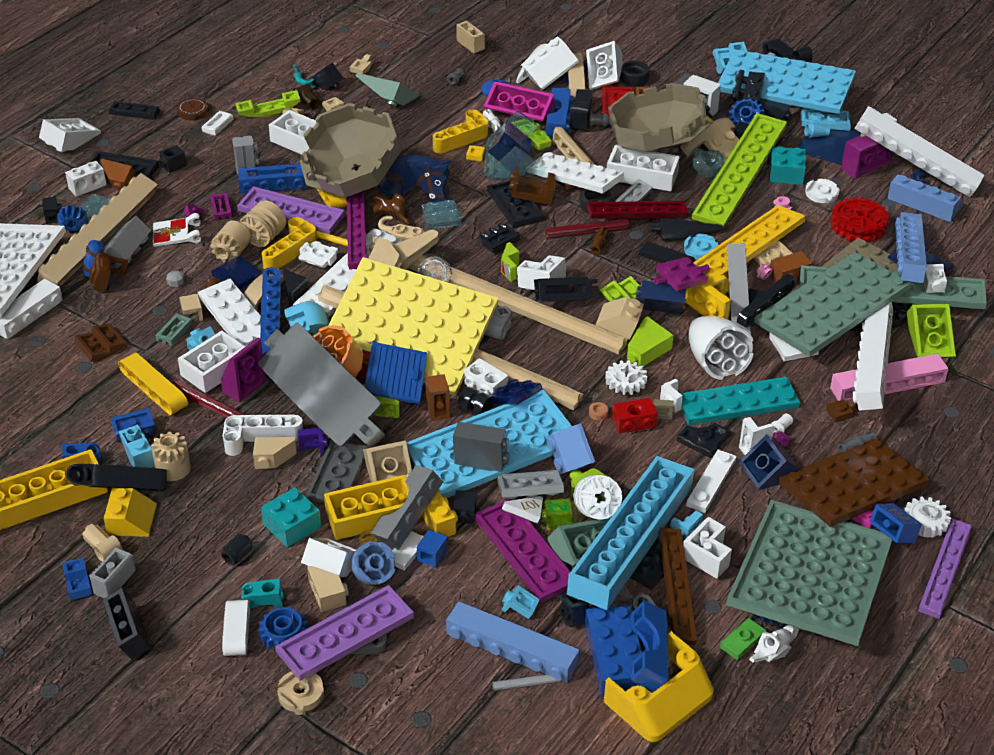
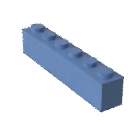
M459 601L446 619V634L451 637L468 642L474 647L490 651L494 655L507 658L514 663L522 664L533 671L546 675L549 674L555 680L561 679V681L567 683L579 663V649Z

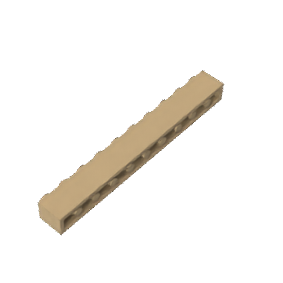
M142 173L136 178L133 177L127 187L124 186L117 196L114 195L108 205H104L98 215L94 214L90 222L81 227L78 234H73L67 244L64 243L60 247L59 252L49 258L46 265L42 264L39 267L37 281L40 282L46 279L61 287L82 266L86 255V246L89 242L98 240L104 245L119 228L154 196L158 184Z

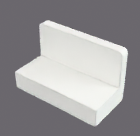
M751 417L743 419L739 444L743 454L746 455L766 434L773 437L774 426L768 424L758 427Z

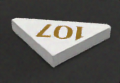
M538 496L505 501L502 509L538 523L541 517L543 497Z

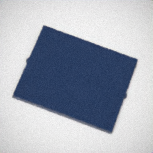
M830 129L829 136L814 138L805 136L797 148L805 149V155L842 165L846 142L860 136L861 133L853 130Z

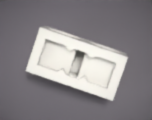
M97 161L89 162L86 165L65 172L68 188L76 197L107 185L104 169Z
M479 358L464 370V384L479 390L480 393L483 392L493 396L495 400L508 390V375Z

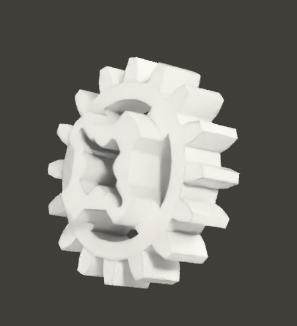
M621 360L620 364L614 362L613 367L609 366L608 371H606V385H609L610 390L615 388V393L622 391L623 395L626 392L633 395V391L639 393L640 388L644 389L645 384H647V371L643 370V366L637 367V362L633 364L629 360L627 363H623Z

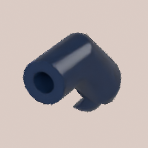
M919 169L911 174V178L915 181L923 182L924 178L922 177L927 175V172Z

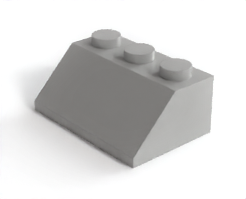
M135 216L115 232L104 246V252L113 257L127 259L129 263L132 260L131 255H135L140 250L139 245L144 244L149 237L147 235L151 229ZM117 262L111 264L113 268H118L122 265L121 263Z

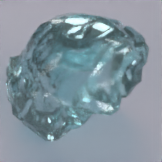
M699 148L694 149V169L706 178L716 176L724 165L722 153L718 150L710 149L706 152Z

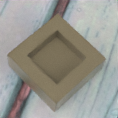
M654 399L653 404L658 413L657 419L672 420L674 400Z

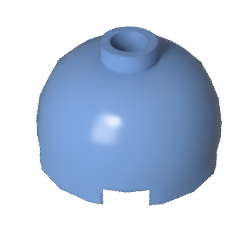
M367 542L358 547L353 554L351 561L352 571L356 578L364 584L376 585L384 583L395 572V555L391 548L383 542Z

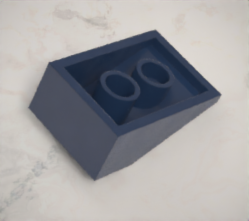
M506 120L488 153L510 171H514L515 166L520 167L524 164L530 153L532 140Z

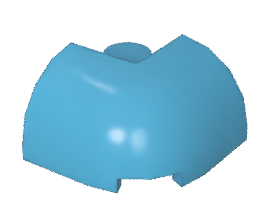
M744 42L729 43L728 48L714 49L713 56L717 64L716 70L719 74H723L735 49L747 51Z
M312 301L301 302L284 309L290 328L298 322L309 333L315 335L319 333L320 328L326 327L330 323L324 308Z

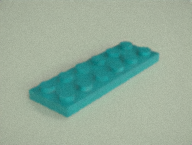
M787 377L680 393L682 395L681 411L688 425L796 409L800 406V401Z

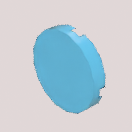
M697 234L696 237L691 238L690 236L685 240L684 251L686 255L695 257L698 260L719 244L709 235Z

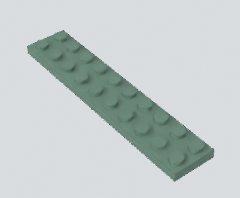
M801 265L800 287L830 267ZM892 272L901 277V274ZM946 276L945 292L926 293L924 283L911 282V289L892 302L949 304L950 307L985 309L987 304L985 279Z

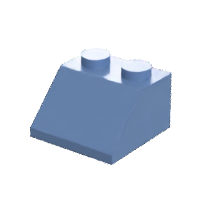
M581 423L547 436V446L553 452L555 457L554 465L560 471V474L595 462Z

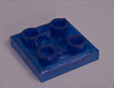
M241 256L211 271L212 276L220 282L231 279L239 290L262 275L260 270Z
M518 379L508 381L506 386L496 388L491 396L494 398V403L518 405L543 390L541 383H536L532 380L519 382Z

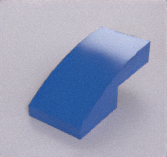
M84 558L63 562L62 566L70 600L92 595Z

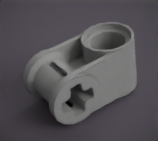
M499 306L495 309L484 335L499 340L504 339L512 325L510 320L511 309L509 307Z

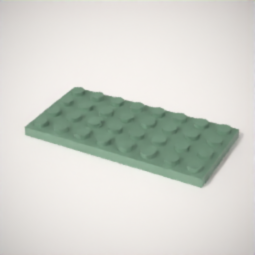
M854 252L756 315L754 323L810 357L911 289V282L901 280L900 276Z

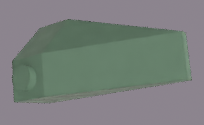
M356 73V77L383 99L387 100V104L391 106H404L419 96V93L399 82Z
M611 517L558 526L547 539L552 550L560 560L575 566Z

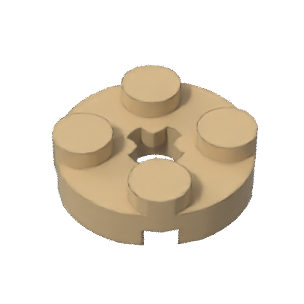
M291 671L279 681L277 691L279 702L285 709L294 712L296 715H303L307 711L314 709L324 698L322 679L316 673L299 681ZM296 689H305V692L298 694Z

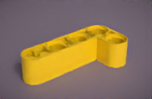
M468 110L466 112V122L433 134V151L442 154L488 137V119L477 110Z
M300 217L290 218L288 220L289 235L262 252L263 269L270 267L280 269L300 256V248L306 242L310 246L313 241H317L316 227Z

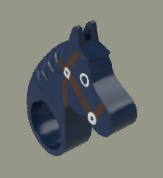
M415 154L398 155L388 171L399 174L403 178L404 184H395L385 175L378 184V188L386 195L393 197L397 193L403 195L415 185H419L424 192L429 194V199L433 204L441 205L450 193L447 178L451 173L448 168L451 160L438 161L427 156Z

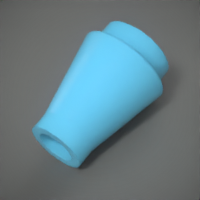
M814 122L807 123L804 129L805 136L809 138L829 136L830 133L828 126Z

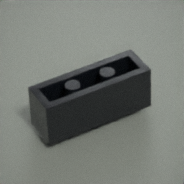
M122 588L104 598L103 602L118 647L131 660L151 649L135 601Z

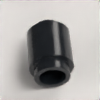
M237 534L223 547L221 552L223 560L229 565L239 563L252 550L251 539L247 535Z

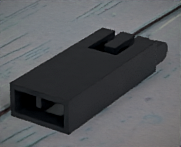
M588 277L535 279V301L590 300L589 298L599 297V293H593L592 291L599 290V286H592V283H598V279H588ZM568 285H579V287H572V292L579 293H568L570 290Z

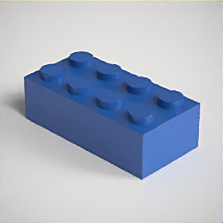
M630 605L611 606L608 610L603 608L586 609L585 629L601 698H604L605 682L607 678L612 679L625 692L633 686H641L632 681V662L642 654L638 635L631 629L632 612Z

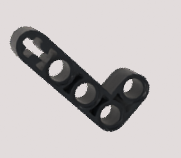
M778 38L764 42L762 45L763 52L766 55L771 52L776 57L812 63L813 52L809 46L793 50Z
M577 89L575 101L572 102L571 129L587 131L593 90Z

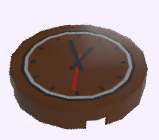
M200 98L182 100L176 107L179 117L186 120H196L197 117L203 118L209 111L207 102Z

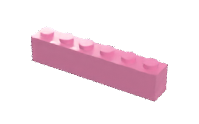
M939 354L888 363L885 394L945 383L948 367ZM858 369L833 374L830 389L838 401L844 399L846 402H849L853 398V391H855L854 381H856V371Z

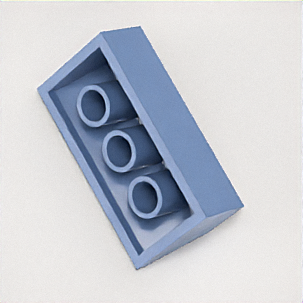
M899 174L892 180L887 198L949 222L952 221L964 205L963 199L953 193L945 192L937 187L926 185Z

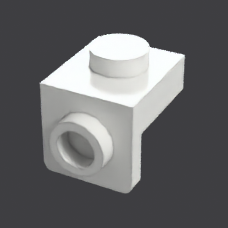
M677 379L662 385L660 400H674L673 412L675 413L681 410L682 395L678 392L679 381Z

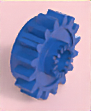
M749 98V100L743 99L740 102L737 101L736 105H732V110L729 111V118L737 126L739 121L750 123L756 113L765 114L762 105H758L757 100L752 101Z
M279 607L270 610L271 612L263 616L264 621L259 622L260 628L258 630L262 644H267V649H271L308 629V623L305 621V615H300L299 610L291 609V607Z

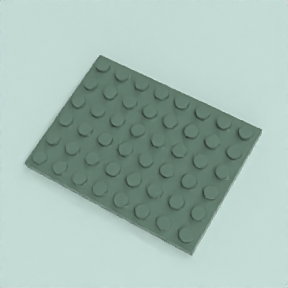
M771 500L732 586L726 605L858 646L892 544V539L881 531L846 521L829 527L812 511Z

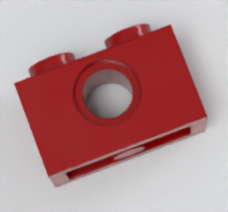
M650 397L613 404L612 420L619 434L656 427L658 413Z

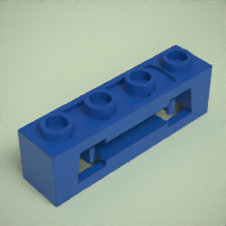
M300 164L238 168L240 194L248 193L253 187L269 191L308 189ZM288 169H297V171L292 174L291 170ZM259 172V176H257V173H254L253 177H249L248 173Z

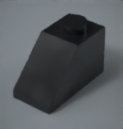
M333 62L310 78L314 79L312 81L313 85L324 90L330 87L334 89L340 85L339 81L343 79Z

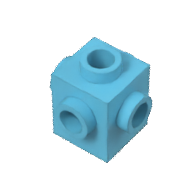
M211 326L202 331L199 327L190 332L191 337L186 339L188 342L187 347L189 350H192L214 336L215 333Z

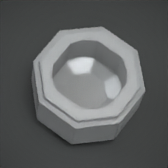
M172 271L166 277L167 284L171 287H179L185 281L184 274L181 271Z

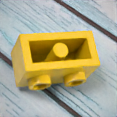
M438 490L423 512L422 517L431 531L449 537L456 534L458 518L456 512L450 509L447 498L442 496Z

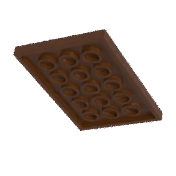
M873 439L865 442L864 445L855 446L852 449L842 451L800 468L796 472L780 476L779 484L829 527H832L874 509L876 504L889 503L929 486V478L881 441Z

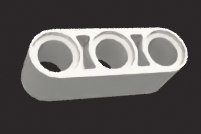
M249 600L226 601L223 656L247 655L250 618Z

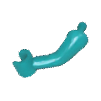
M293 65L296 72L293 74L296 82L301 85L309 84L312 89L315 88L316 85L312 83L314 79L312 78L308 81L302 79V71L299 72L297 65Z

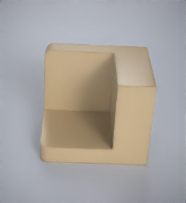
M198 294L179 297L182 314L198 313L199 321H203Z

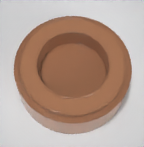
M595 402L589 407V416L594 420H604L608 417L609 408L604 403Z

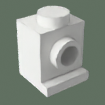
M926 264L923 282L926 293L945 292L947 279L944 273V265Z

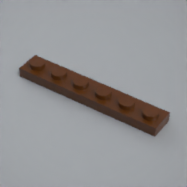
M660 528L659 541L671 631L687 645H695L697 636L681 529Z

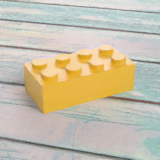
M405 475L325 493V511L335 540L371 532L382 516L397 511L405 503L409 493L408 485L405 483Z

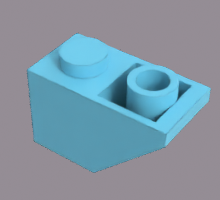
M135 425L119 431L131 465L144 468L155 467L152 448L139 426Z

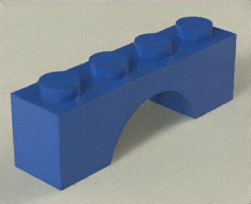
M552 88L551 94H554L556 105L554 111L556 112L547 116L546 134L548 137H553L555 127H562L565 131L569 132L574 95H571V89Z
M644 600L631 613V629L640 637L646 648L632 662V681L649 690L656 691L669 678L667 613L665 610Z

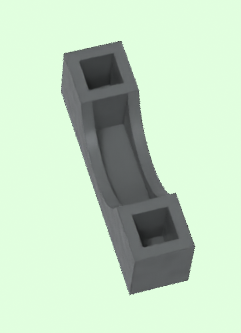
M418 465L414 467L405 481L409 488L405 503L394 513L382 516L371 531V534L379 542L385 543L390 548L400 549L443 484L442 479L434 470Z

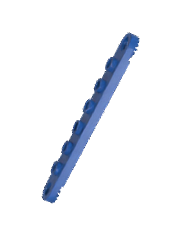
M272 267L264 269L262 276L260 338L263 357L270 350L264 342L277 328L280 331L281 272Z

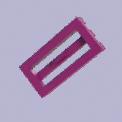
M227 193L210 195L215 221L218 220V217H221L222 220L225 219V216H228L229 219L232 218ZM221 198H224L227 209V211L225 212L223 210ZM214 199L218 200L220 212L218 213Z

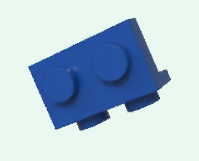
M150 408L110 418L117 442L122 441L119 431L135 425L139 426L145 437L156 432V425Z

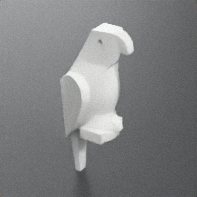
M787 625L772 633L763 632L758 642L759 644L754 651L755 654L749 660L753 663L763 660L770 662L785 657L791 649L789 644L797 636L799 628Z

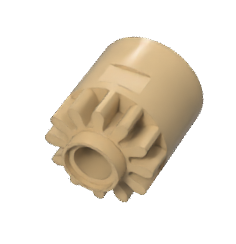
M228 221L212 239L210 245L211 248H214L212 253L216 255L217 259H222L223 262L226 260L229 263L233 260L235 261L250 243V231L238 221Z
M168 432L165 435L160 434V439L154 438V444H151L155 468L167 470V481H177L187 476L191 470V464L185 437H180L178 432L175 435Z

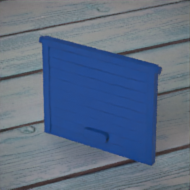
M375 340L372 341L365 388L375 396L419 404L427 352L377 343Z

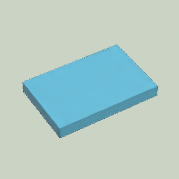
M801 107L802 126L814 122L828 126L830 129L850 131L849 111L841 110L840 114Z

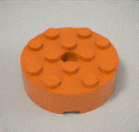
M332 325L320 328L319 333L313 337L347 371L356 377L362 369L363 350L361 345L341 326Z

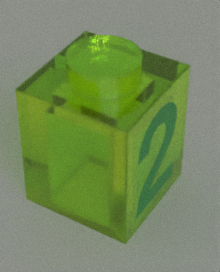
M570 499L545 500L544 509H541V520L546 522L547 530H554L558 526L572 524Z

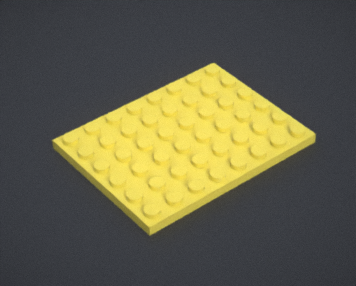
M363 257L328 326L343 327L361 345L363 350L362 366L368 368L372 341L374 340L377 343L427 352L422 385L426 386L425 377L445 374L450 394L456 396L464 379V370L470 366L499 299L498 297Z

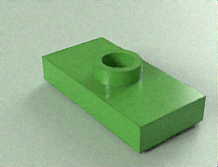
M748 618L720 643V648L738 660L760 640L762 633L766 630Z

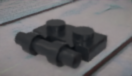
M739 70L735 77L736 84L732 90V99L738 100L739 96H743V99L749 100L751 98L752 101L757 100L759 104L765 73L749 71V75L746 77L744 76L745 71ZM742 84H746L745 89L741 88Z

